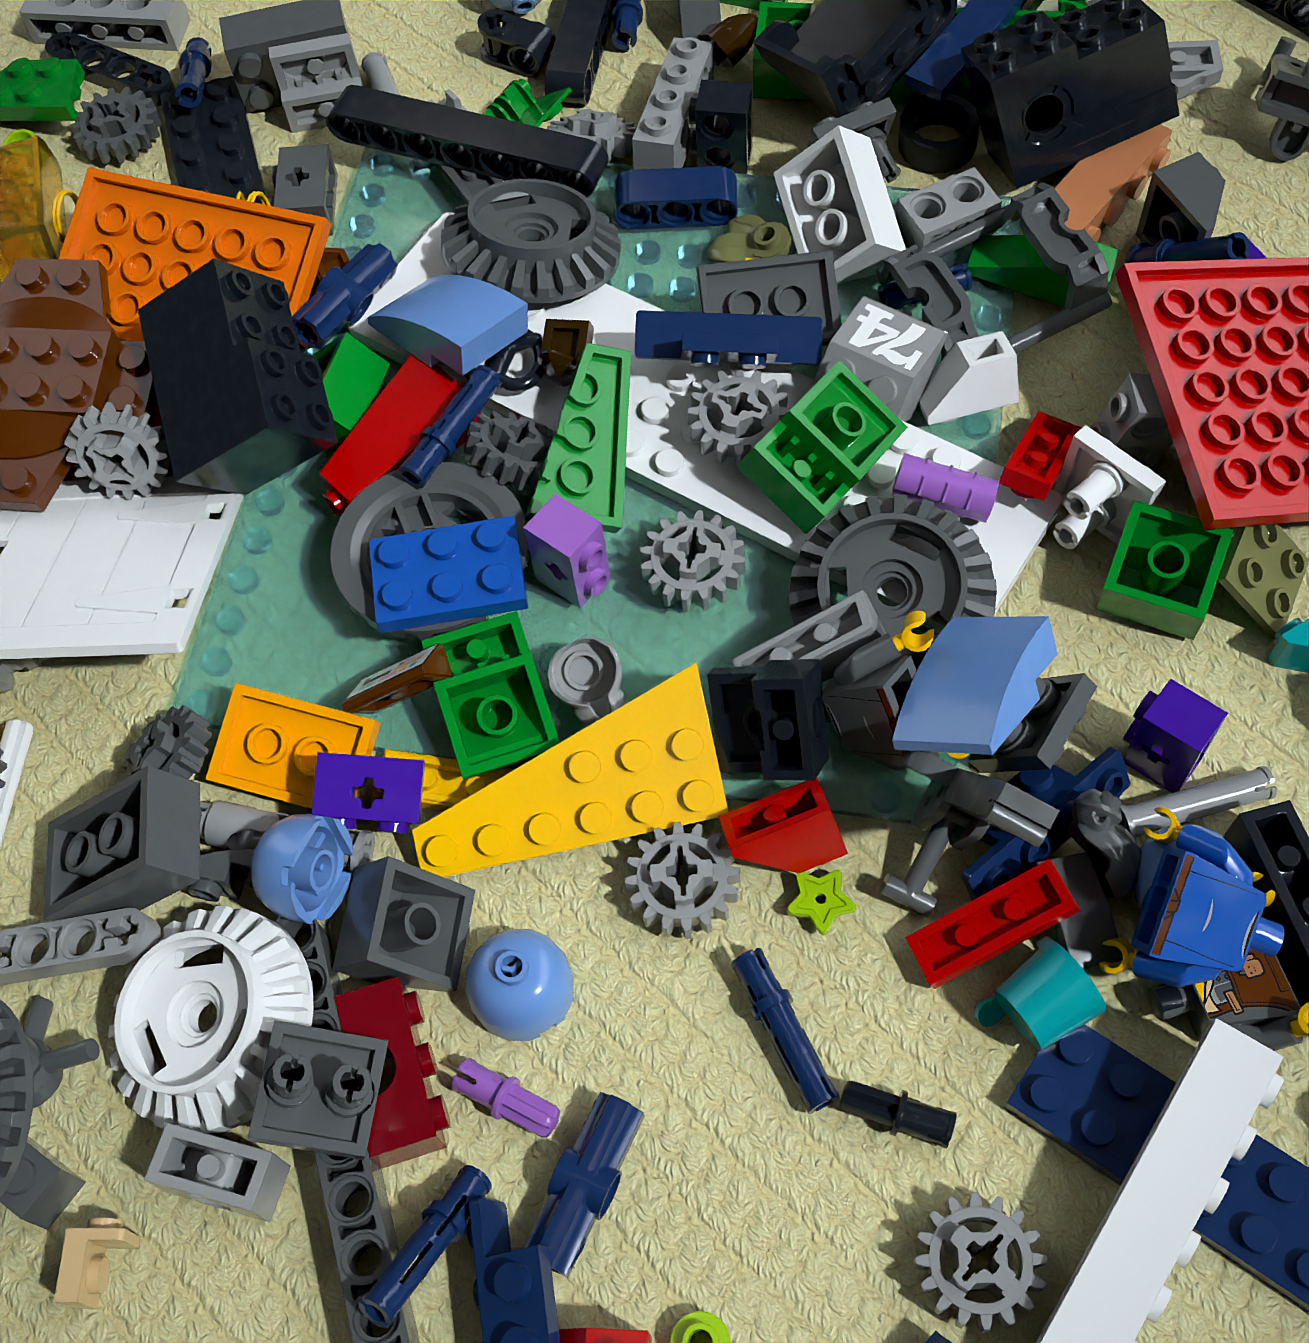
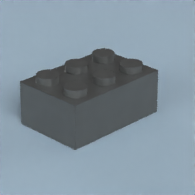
M300 0L219 18L224 52L247 114L283 106L281 91L269 58L268 47L349 33L340 0Z
M148 765L50 821L48 824L43 919L56 921L122 908H136L140 911L199 881L201 868L200 821L202 816L200 808V783Z

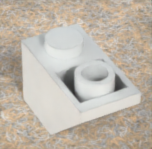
M1003 331L956 342L933 370L918 402L928 425L948 423L959 417L983 411H995L1003 406L1019 402L1017 355Z

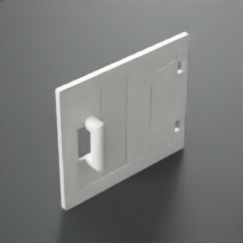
M174 476L164 478L159 488L153 486L148 496L145 497L136 489L132 500H127L122 491L116 490L114 496L110 498L107 497L106 487L102 485L92 490L89 488L91 480L62 481L45 511L0 509V547H4L0 554V659L182 652L185 649L245 494L175 482ZM210 513H222L220 519H208ZM187 599L184 608L172 607L174 600Z

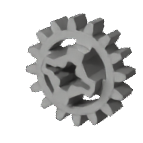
M581 109L577 110V114L574 116L560 117V121H551V125L547 126L548 130L596 141L607 151L609 160L615 157L624 158L625 153L633 154L632 138L637 127H634L633 122H625V118H617V115L613 112Z
M737 368L735 377L728 378L723 370L718 371L717 383L714 384L704 379L702 381V393L693 392L691 395V408H688V425H690L691 440L700 441L701 453L703 455L713 450L716 451L717 463L722 464L729 456L734 457V462L737 466L743 457L790 410V408H787L788 395L786 392L777 393V381L775 379L765 384L762 383L761 371H755L751 378L744 377L742 368Z
M106 402L102 412L92 405L88 407L84 417L80 415L76 417L64 444L70 448L66 460L71 463H79L74 474L76 477L88 475L91 478L90 489L94 490L100 485L106 487L107 497L112 498L116 490L123 492L127 500H132L136 489L146 497L150 494L153 486L159 488L162 485L171 466L167 442L160 440L164 428L162 426L151 428L147 424L150 418V414L147 412L139 418L133 416L132 405L126 404L122 412H116L112 402Z
M697 510L694 519L687 520L682 511L677 512V522L671 524L664 518L659 521L661 533L648 531L646 534L647 546L640 547L643 581H648L650 594L654 596L663 592L664 605L667 607L672 605L675 600L682 601L684 612L689 611L692 602H699L704 611L709 610V599L713 597L719 602L725 603L727 601L726 588L738 590L740 587L739 575L745 574L746 570L743 540H736V528L732 525L722 529L721 516L719 515L714 516L710 522L704 521L702 510Z
M675 822L673 834L668 836L659 827L655 828L656 842L651 845L647 841L640 839L637 846L642 858L628 857L627 860L628 870L634 874L625 878L627 892L635 893L630 898L633 912L645 909L642 917L644 925L648 928L658 920L661 921L662 932L665 937L671 935L674 927H682L685 939H691L692 926L700 925L707 934L712 932L711 917L715 915L719 919L726 921L729 918V908L725 902L735 903L739 899L738 888L732 885L740 882V868L731 866L735 862V858L732 856L729 848L719 851L722 840L718 832L711 835L708 839L703 838L702 824L697 823L690 834L684 833L681 822ZM692 852L699 853V854L703 855L704 857H706L707 859L701 860L698 856H696V855H695L694 853H692ZM667 855L660 864H656L662 857ZM680 865H684L685 874L688 875L685 896L681 895L680 885L677 884L678 875H680ZM712 895L705 903L696 907L705 896ZM657 900H666L676 910L660 904Z
M972 1192L968 1199L967 1208L963 1209L960 1203L954 1197H951L945 1204L948 1217L945 1218L934 1210L927 1217V1221L935 1233L919 1231L915 1242L927 1249L928 1252L927 1254L915 1257L913 1268L926 1270L929 1274V1277L921 1283L919 1289L921 1293H930L936 1290L940 1299L937 1301L934 1311L939 1315L949 1307L956 1310L955 1326L962 1329L970 1316L977 1317V1324L981 1333H987L991 1329L993 1316H997L1003 1326L1008 1328L1015 1323L1011 1307L1015 1306L1019 1311L1026 1314L1033 1309L1034 1304L1025 1292L1027 1290L1040 1292L1044 1289L1046 1282L1034 1275L1033 1269L1044 1266L1047 1263V1256L1040 1253H1032L1030 1248L1040 1237L1038 1230L1023 1233L1019 1224L1022 1222L1025 1213L1019 1209L1010 1217L1002 1213L1003 1198L999 1196L987 1208L982 1207L978 1192ZM982 1222L992 1225L994 1228L990 1232H971L964 1225L960 1226V1224ZM991 1243H994L996 1248L990 1254L991 1259L987 1263L989 1271L982 1269L977 1275L973 1273L967 1281H963L962 1277L969 1269L968 1264L972 1259L970 1253L976 1255L981 1250L985 1251ZM1010 1243L1015 1248L1019 1262L1017 1279L1015 1278L1017 1274L1008 1267L1006 1247ZM941 1244L945 1246L944 1250L952 1257L953 1275L948 1281H946L940 1266ZM969 1291H988L994 1298L998 1297L1000 1300L992 1303H977L964 1297Z

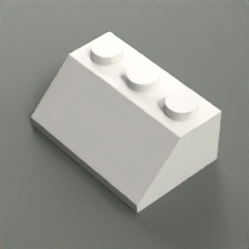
M838 125L773 173L797 253L833 250L837 284L876 274V269L884 266L885 259L906 249L870 137Z

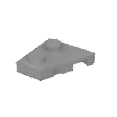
M1217 40L1168 42L1173 70L1170 72L1171 82L1175 84L1177 100L1220 82L1223 65Z

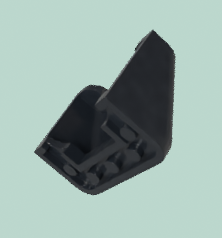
M824 0L797 31H795L790 23L776 20L769 24L753 43L765 62L831 116L839 118L851 113L862 103L868 101L876 103L880 101L949 25L957 9V0Z

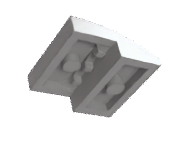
M350 33L268 47L269 58L281 91L282 104L292 133L327 127L326 118L345 87L349 85L363 86Z

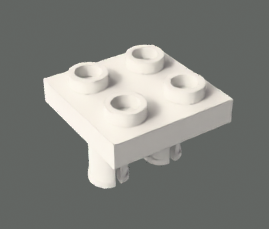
M1085 425L1073 436L1054 491L1061 495V504L1069 512L1066 517L1055 525L1056 528L1053 530L1055 539L1061 546L1067 549H1074L1096 529L1118 545L1133 501L1155 506L1166 480L1119 449L1110 440L1102 437Z

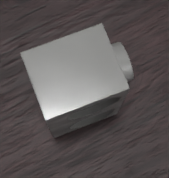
M973 167L899 198L896 220L906 246L909 248L916 244L918 248H921L1001 209L1002 201L976 168ZM997 230L994 231V232H992V233H990V234H988V235H992V234L997 233Z
M1129 373L1117 392L1112 394L1108 405L1097 421L1090 427L1093 431L1110 440L1119 449L1153 470L1173 444L1150 374Z

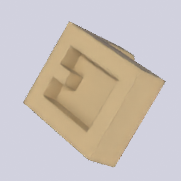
M90 1218L87 1228H66L54 1302L72 1309H97L99 1296L105 1292L110 1278V1262L108 1257H106L107 1249H139L141 1236L123 1228L124 1221L115 1218Z

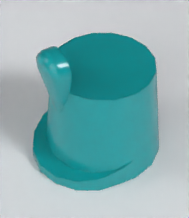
M1047 936L1037 942L1039 950L994 991L995 996L979 1001L974 1008L975 1019L985 1027L994 1026L1007 1015L1025 1039L1038 1051H1042L1107 1011L1100 992L1087 973L1070 953Z

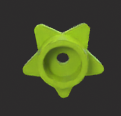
M836 869L821 878L805 872L797 873L796 881L799 895L788 906V915L804 917L808 922L814 924L821 935H826L832 922L838 916L853 913L857 910L856 904L841 892L842 873L840 870ZM820 895L826 898L823 904L816 901V898Z

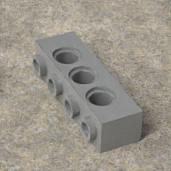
M25 0L19 12L35 44H45L51 36L59 32H72L112 48L178 51L190 22V16L183 0Z
M692 37L673 38L632 138L634 170L683 167L690 149L692 130L696 129V124H689L691 97H698L701 79L714 80L713 42L700 41Z

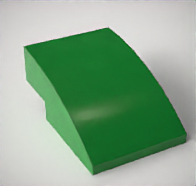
M839 360L751 449L736 467L793 523L807 534L861 480L908 427Z
M517 611L421 640L424 650L437 643L444 646L453 675L449 678L433 682L463 780L535 758L560 743Z

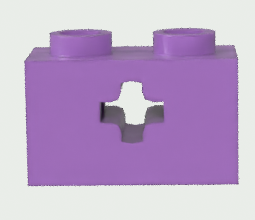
M555 493L523 529L536 580L578 608H581L591 596L596 597L604 590L610 578L602 523Z

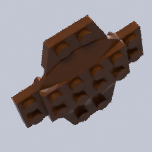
M18 258L0 285V509L45 511L73 463L66 460L70 448L64 445L76 417L78 415L84 417L88 407L93 405L102 412L106 402H112L116 412H122L126 404L132 405V415L139 418L147 412L150 414L147 424L150 427L152 426L157 406V396L145 342L123 340L107 322V319L111 318L108 276L106 268L99 260Z

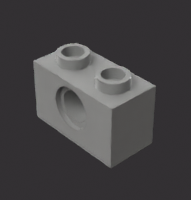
M166 1123L144 1180L169 1194L271 1222L291 1166L273 1152Z

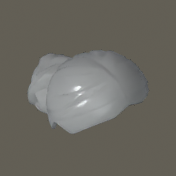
M581 637L571 644L558 649L548 664L547 682L552 693L562 703L574 709L575 716L581 721L582 729L625 704L624 692L620 689L622 682L621 662L614 647L608 642L596 637Z

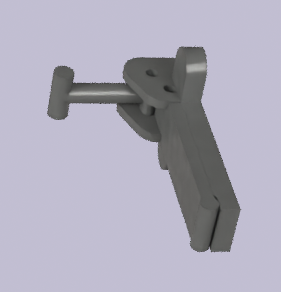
M1282 36L1261 76L1267 83L1264 87L1259 88L1255 99L1259 112L1278 117L1269 138L1270 147L1276 158L1289 161L1300 156L1309 143V59L1306 63L1290 56L1297 42Z
M907 750L901 764L931 780L917 806L912 824L921 830H926L929 827L931 829L904 880L887 874L880 885L879 892L928 917L932 913L937 899L923 892V889L948 841L954 848L963 850L979 841L991 825L1013 834L1035 847H1039L1046 838L1047 829L1051 828L1060 810L1005 781L960 769L928 751Z

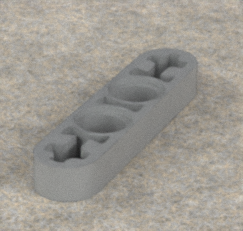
M122 908L1 930L0 953L3 952L11 956V959L0 957V986L136 963L154 945L159 943L161 937L160 926L156 920L136 908ZM94 931L95 939L93 945L86 953L78 956V942L86 933ZM114 935L120 938L129 937L128 942L126 943L120 940L119 938L114 937ZM48 939L49 946L46 954L41 960L32 964L31 955L34 948L41 941Z

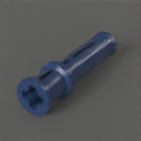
M1241 232L1190 242H1180L1174 238L1160 240L1153 246L1148 243L1133 245L1126 253L1124 263L1248 258L1250 253V242L1248 237Z

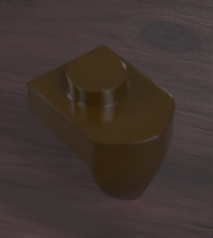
M737 14L728 17L720 23L710 24L699 35L703 41L713 42L714 65L719 66L722 64L724 67H734L748 53L756 37L758 17L755 14Z
M546 319L538 364L543 373L557 385L562 387L570 385L582 348L586 343H592L594 326L589 320Z

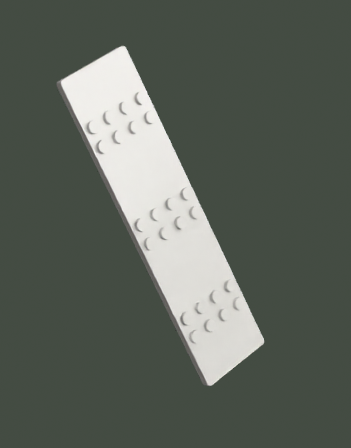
M444 213L398 264L393 278L374 295L371 305L362 318L354 325L347 322L350 334L365 346L401 364L406 362L411 354L368 325L367 317L433 276L453 275L442 258L441 230L444 229L446 218L455 213ZM606 283L597 290L575 299L553 303H528V329L534 333H540L542 338L546 319L589 320L594 326L592 344L631 351L625 477L695 512L702 510L703 516L709 519L719 515L721 516L723 526L733 525L737 533L797 562L800 549L805 540L808 541L816 531V527L824 519L829 520L838 513V509L848 504L850 506L864 502L865 498L878 496V499L893 498L894 495H891L904 453L923 459L929 457L930 461L947 466L953 465L954 468L971 473L976 471L978 475L998 481L1002 475L1004 467L902 421L908 428L813 529L805 534L736 467L734 457L728 456L722 464L717 463L716 451L713 450L703 455L701 453L700 441L691 440L690 425H688V408H691L692 393H702V381L704 379L714 384L717 383L718 371L723 370L728 378L735 377L736 369L740 368L738 367V362H719L717 367H696L691 365V361L636 358L635 325L637 311L664 310ZM531 347L516 352L506 373L507 376L521 378L529 373L534 362V353ZM494 355L479 365L489 367ZM442 361L437 363L442 370L462 387L468 381V379ZM766 363V368L763 369L742 368L744 377L751 378L755 371H761V382L764 384L775 379L777 381V393H787V408L790 409L814 386V379L781 364ZM544 374L538 384L523 392L506 391L499 387L484 406L508 417L509 412H512L518 420L521 416L532 418L536 422L535 427L547 426L549 428L547 435L552 436L569 386L562 387L557 385ZM999 484L994 506L986 523L968 517H960V522L969 530L973 529L978 535L981 546L986 553L988 552L992 561V570L997 586L995 614L1059 512L1062 497L1054 490L1049 492L1044 502L1036 498L1020 497L1013 493L1009 487ZM894 533L891 541L934 561L940 553L930 543L912 535ZM846 570L831 571L829 579L847 588ZM892 581L884 583L878 589L877 596L884 605L897 606L906 599L907 592L900 583ZM939 614L922 624V626L930 630L934 629V632H938L946 625Z

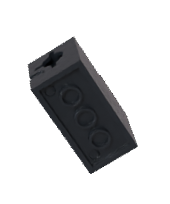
M1101 0L1086 8L1068 11L1055 22L1043 10L1027 13L1017 18L1014 24L996 32L983 33L976 37L973 43L961 48L987 153L1016 189L1180 116L1175 84L1171 82L1170 72L1173 70L1165 20L1142 0Z
M213 258L138 309L175 482L247 495L338 443L333 425V415L329 408L322 380V370L317 357L300 352L299 338L295 331L289 306V297L283 281Z

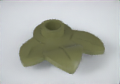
M742 215L728 222L730 233L722 234L712 242L706 252V258L711 262L724 263L741 261L746 258L759 259L785 256L790 251L791 235L788 228L780 222L766 223L759 216Z

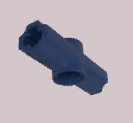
M380 243L377 245L367 244L342 269L334 266L326 273L319 283L315 295L292 316L295 331L302 346L308 350L311 348L321 349L347 322L354 325L362 318L371 305L374 295L396 273L398 264L394 261L392 252Z
M599 1093L574 1147H568L560 1157L548 1185L547 1195H549V1198L524 1247L534 1245L548 1246L552 1271L569 1278L572 1269L575 1267L574 1265L586 1244L596 1219L601 1220L616 1194L622 1176L620 1168L645 1117L644 1112L612 1094Z

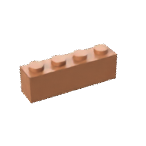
M1160 124L1080 160L1054 188L1070 209L1068 220L1064 224L1073 230L1085 229L1093 241L1098 242L1101 231L1106 225L1112 227L1118 221L1129 199L1136 200L1141 195L1153 171L1166 166L1171 155V150L1167 149L1172 130Z

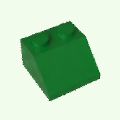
M348 332L311 355L318 359L323 374L322 380L329 408L333 415V425L338 441L336 445L332 446L333 448L344 442L385 389L386 382L383 379L390 366V363Z
M1134 500L1096 610L1194 640L1205 620L1234 530L1229 528L1203 529L1199 519Z

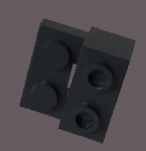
M819 659L768 660L763 667L712 668L707 674L720 772H762L763 780H815L830 758L825 708L821 698L823 689Z

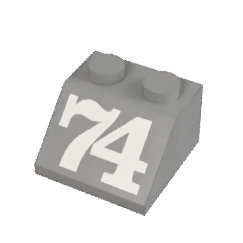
M863 296L831 339L813 385L840 360L901 421L911 420L948 332Z

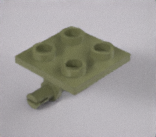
M1278 524L1237 527L1234 537L1231 538L1218 581L1272 639H1275L1276 633L1287 624L1301 582L1306 573L1309 559Z

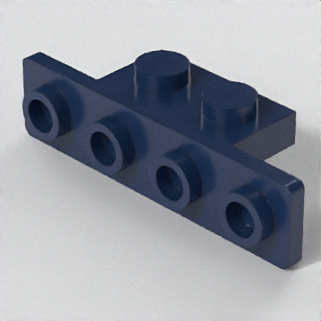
M639 310L636 313L635 357L638 359L691 361V365L696 367H717L719 362H738V367L744 369L766 368V363L818 365L821 361L823 321L820 317Z
M1112 746L1107 748L1076 776L1053 764L1051 769L1020 771L1007 782L1060 811L1051 828L1047 829L1046 838L1039 847H1035L1013 834L991 825L980 840L991 846V848L962 873V879L971 901L1034 867L1033 862L1047 860L1052 853L1069 840L1071 836L1067 831L1069 824L1073 821L1071 814L1072 805L1081 793L1090 789H1096L1100 792L1108 790L1112 795L1119 798L1129 788L1130 779L1120 750Z
M482 1197L470 1200V1219L467 1223V1237L471 1248L474 1250L476 1280L473 1285V1297L481 1317L482 1343H561L549 1247L534 1245L512 1251L506 1204Z

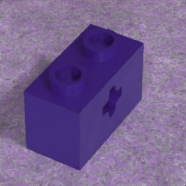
M1170 678L1159 695L1150 690L1133 715L1135 720L1123 737V740L1130 744L1123 758L1124 763L1171 793L1180 791L1203 759L1228 713Z
M318 752L312 815L339 819L347 829H355L356 819L377 821L376 831L408 833L409 823L420 824L425 761ZM374 779L375 787L384 790L383 799L374 800L372 808L365 809L364 800L355 797V789L365 788L367 780Z

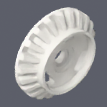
M215 906L212 911L198 909L190 912L187 920L182 923L172 921L163 928L164 936L159 940V943L145 953L136 965L129 966L124 975L126 978L120 995L116 994L112 1006L116 1009L114 1024L109 1025L108 1039L116 1042V1051L109 1058L111 1068L120 1072L121 1080L117 1086L123 1096L132 1099L134 1102L132 1109L137 1114L152 1120L155 1126L162 1129L165 1128L166 1123L210 1135L231 1130L252 1119L274 1020L310 1027L312 1025V980L306 960L295 940L276 922L244 908L235 909L229 906ZM224 947L223 963L183 968L184 963L193 956L209 949ZM214 1003L217 1009L216 1021L208 1031L202 1033L198 1025L199 1015L205 1006ZM151 1029L167 1065L161 1070L152 1050ZM241 1031V1033H240V1035H239V1037H238L237 1042L235 1043L234 1047H233L232 1050L230 1051V1049H231L232 1045L234 1044V1042H235V1040H236V1038H237L239 1032Z

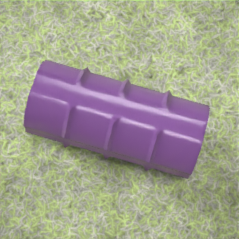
M904 453L895 477L891 495H907V499L921 502L924 498L935 502L936 507L947 512L950 510L960 515L961 518L968 517L986 523L994 506L999 481L978 475L976 471L971 473L954 468L953 465L947 466L930 461L929 457L923 459Z

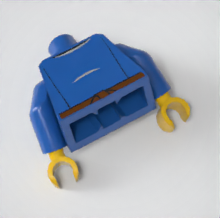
M1155 808L1154 811L1157 814L1170 818V828L1163 834L1153 833L1146 827H1144V831L1153 841L1166 844L1131 944L1122 938H1113L1102 943L1119 948L1123 954L1122 963L1117 966L1110 962L1102 961L1099 963L1101 969L1109 974L1133 969V973L1137 977L1180 988L1214 980L1222 970L1239 972L1244 966L1249 950L1269 957L1276 955L1284 940V927L1279 923L1261 917L1266 904V894L1252 887L1253 872L1229 842L1192 824H1187L1184 827L1181 826L1178 818L1168 808ZM1176 841V847L1168 845V843Z

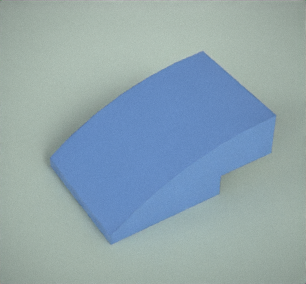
M445 274L429 278L367 317L368 325L429 367L442 361L463 376L528 332V303L510 292L476 278Z
M1049 616L953 617L930 646L915 673L896 724L892 739L894 749L993 755L1040 700L1035 680L1058 655Z

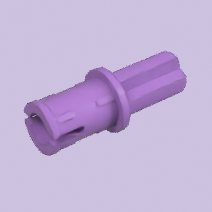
M467 1058L459 1066L458 1070L476 1079V1084L466 1078L463 1079L455 1075L452 1081V1090L491 1109V1116L500 1120L505 1117L541 1138L548 1137L557 1126L560 1116L559 1108L521 1087L518 1078L512 1076L506 1079L478 1064L472 1058Z

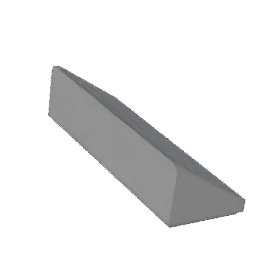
M861 590L732 659L733 667H763L768 660L819 659L823 683L834 677L836 667L853 652L885 635L886 632L867 594Z

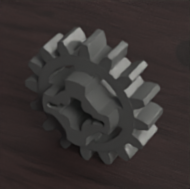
M112 87L108 89L106 96L102 97L96 92L93 94L94 100L91 103L82 101L80 105L83 112H77V117L74 120L75 123L70 125L73 137L82 153L86 152L90 160L100 156L103 164H107L112 157H116L119 163H124L125 155L128 154L138 158L140 157L138 150L141 147L151 149L152 144L149 138L160 137L157 127L162 126V122L151 97L146 98L143 91L139 90L132 95L130 88L125 87L121 93H116Z
M492 411L490 418L480 414L476 422H471L465 439L464 453L471 455L469 460L471 465L483 466L481 474L484 477L495 475L498 484L502 486L504 484L511 485L513 482L517 490L521 491L524 484H529L531 488L535 489L552 436L547 435L549 429L547 426L535 427L536 422L532 418L521 416L518 420L512 412H509L507 418H503L498 412Z
M182 705L179 710L174 706L170 707L166 717L158 714L155 720L148 723L147 728L145 727L142 730V736L129 746L125 755V761L121 765L122 768L126 769V772L121 775L118 782L148 765L190 779L193 774L199 773L205 755L209 752V749L204 744L212 737V732L207 730L210 722L185 705Z

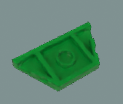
M51 57L45 60H29L28 58H19L11 62L0 71V121H74L77 117V111L72 104L74 101L80 100L82 92L80 86L83 84L85 72L78 59Z

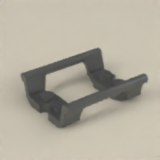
M1044 182L1011 197L1009 205L921 248H918L915 244L885 259L884 266L876 269V276L881 285L895 280L907 299L915 297L923 299L927 303L922 308L921 319L923 322L948 332L941 349V360H943L956 342L979 337L970 315L971 302L969 297L941 257L1019 219L1023 234L1046 266L1057 274L1065 275L1070 285L1067 291L1064 310L1007 338L1016 354L1112 306V299L1108 293L1109 269L1102 251L1085 229L1073 230L1064 224L1068 220L1070 209L1054 187Z

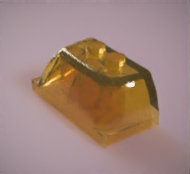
M39 136L15 141L0 147V283L4 281L18 258L58 259L63 245L58 239L52 223L53 201L57 193L63 190L62 171L56 157L46 142ZM63 197L59 214L62 232L66 236L67 227Z

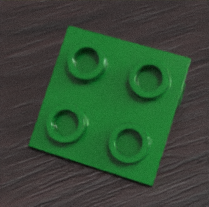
M513 80L482 114L539 127L543 122L551 120L563 109L561 102L572 90L568 87L534 99L530 93L531 86L526 80Z

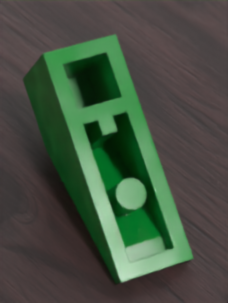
M986 235L973 242L967 262V270H970L972 276L1064 307L1070 282L1065 275L1057 274L1046 266L1025 235ZM1095 242L1102 251L1109 269V285L1118 249Z

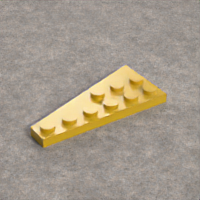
M693 663L674 676L414 828L412 833L420 868L445 877L654 832V829L657 827L662 830L673 828L675 822L687 825L719 818L720 815L728 813L697 663Z

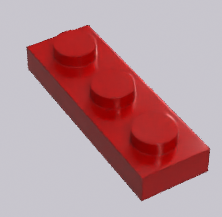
M1038 411L1006 463L999 484L1009 487L1013 493L1020 497L1036 498L1045 502L1061 472L1073 436L1082 427Z
M1048 859L905 938L929 985L936 989L1081 910L1051 859Z

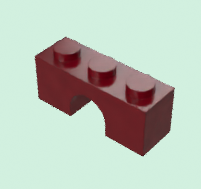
M397 976L334 996L342 1032L388 1040L386 1057L395 1059L396 1072L392 1083L377 1097L368 1142L369 1157L383 1169L447 1148L443 1130L451 1128V1122L442 1094L434 1097L430 1076L438 1074V1069L430 1043L421 1044L417 1024L424 1023L425 1016L417 991L409 992Z

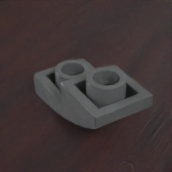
M254 849L226 850L200 855V880L189 885L188 892L195 897L212 902L219 901L220 896L239 900L245 884L254 889L250 866L251 855Z
M1087 852L1051 859L1081 910L1055 925L1058 943L1070 953L1083 969L1100 966L1099 963L1102 961L1110 963L1123 961V954L1119 948L1102 944L1104 941L1118 938V934L1102 885ZM1046 860L1033 862V866L1035 867Z

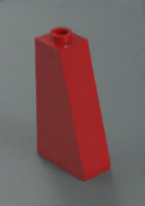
M411 354L319 474L327 491L323 494V498L339 517L342 516L346 507L364 488L382 476L398 470L400 465L404 463L417 447V444L420 442L419 436L424 428L432 426L438 420L444 409L462 388L458 382L437 364L429 367ZM469 427L455 444L456 449L465 443Z

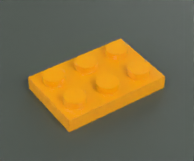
M235 683L205 779L312 809L317 753L371 756L381 722ZM360 788L355 789L356 798L360 796Z

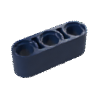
M709 166L628 170L620 173L615 179L613 217L617 224L626 229L727 225L730 220L737 217L736 174L726 167Z

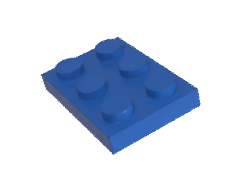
M514 515L369 539L375 617L380 633L528 609L518 529Z

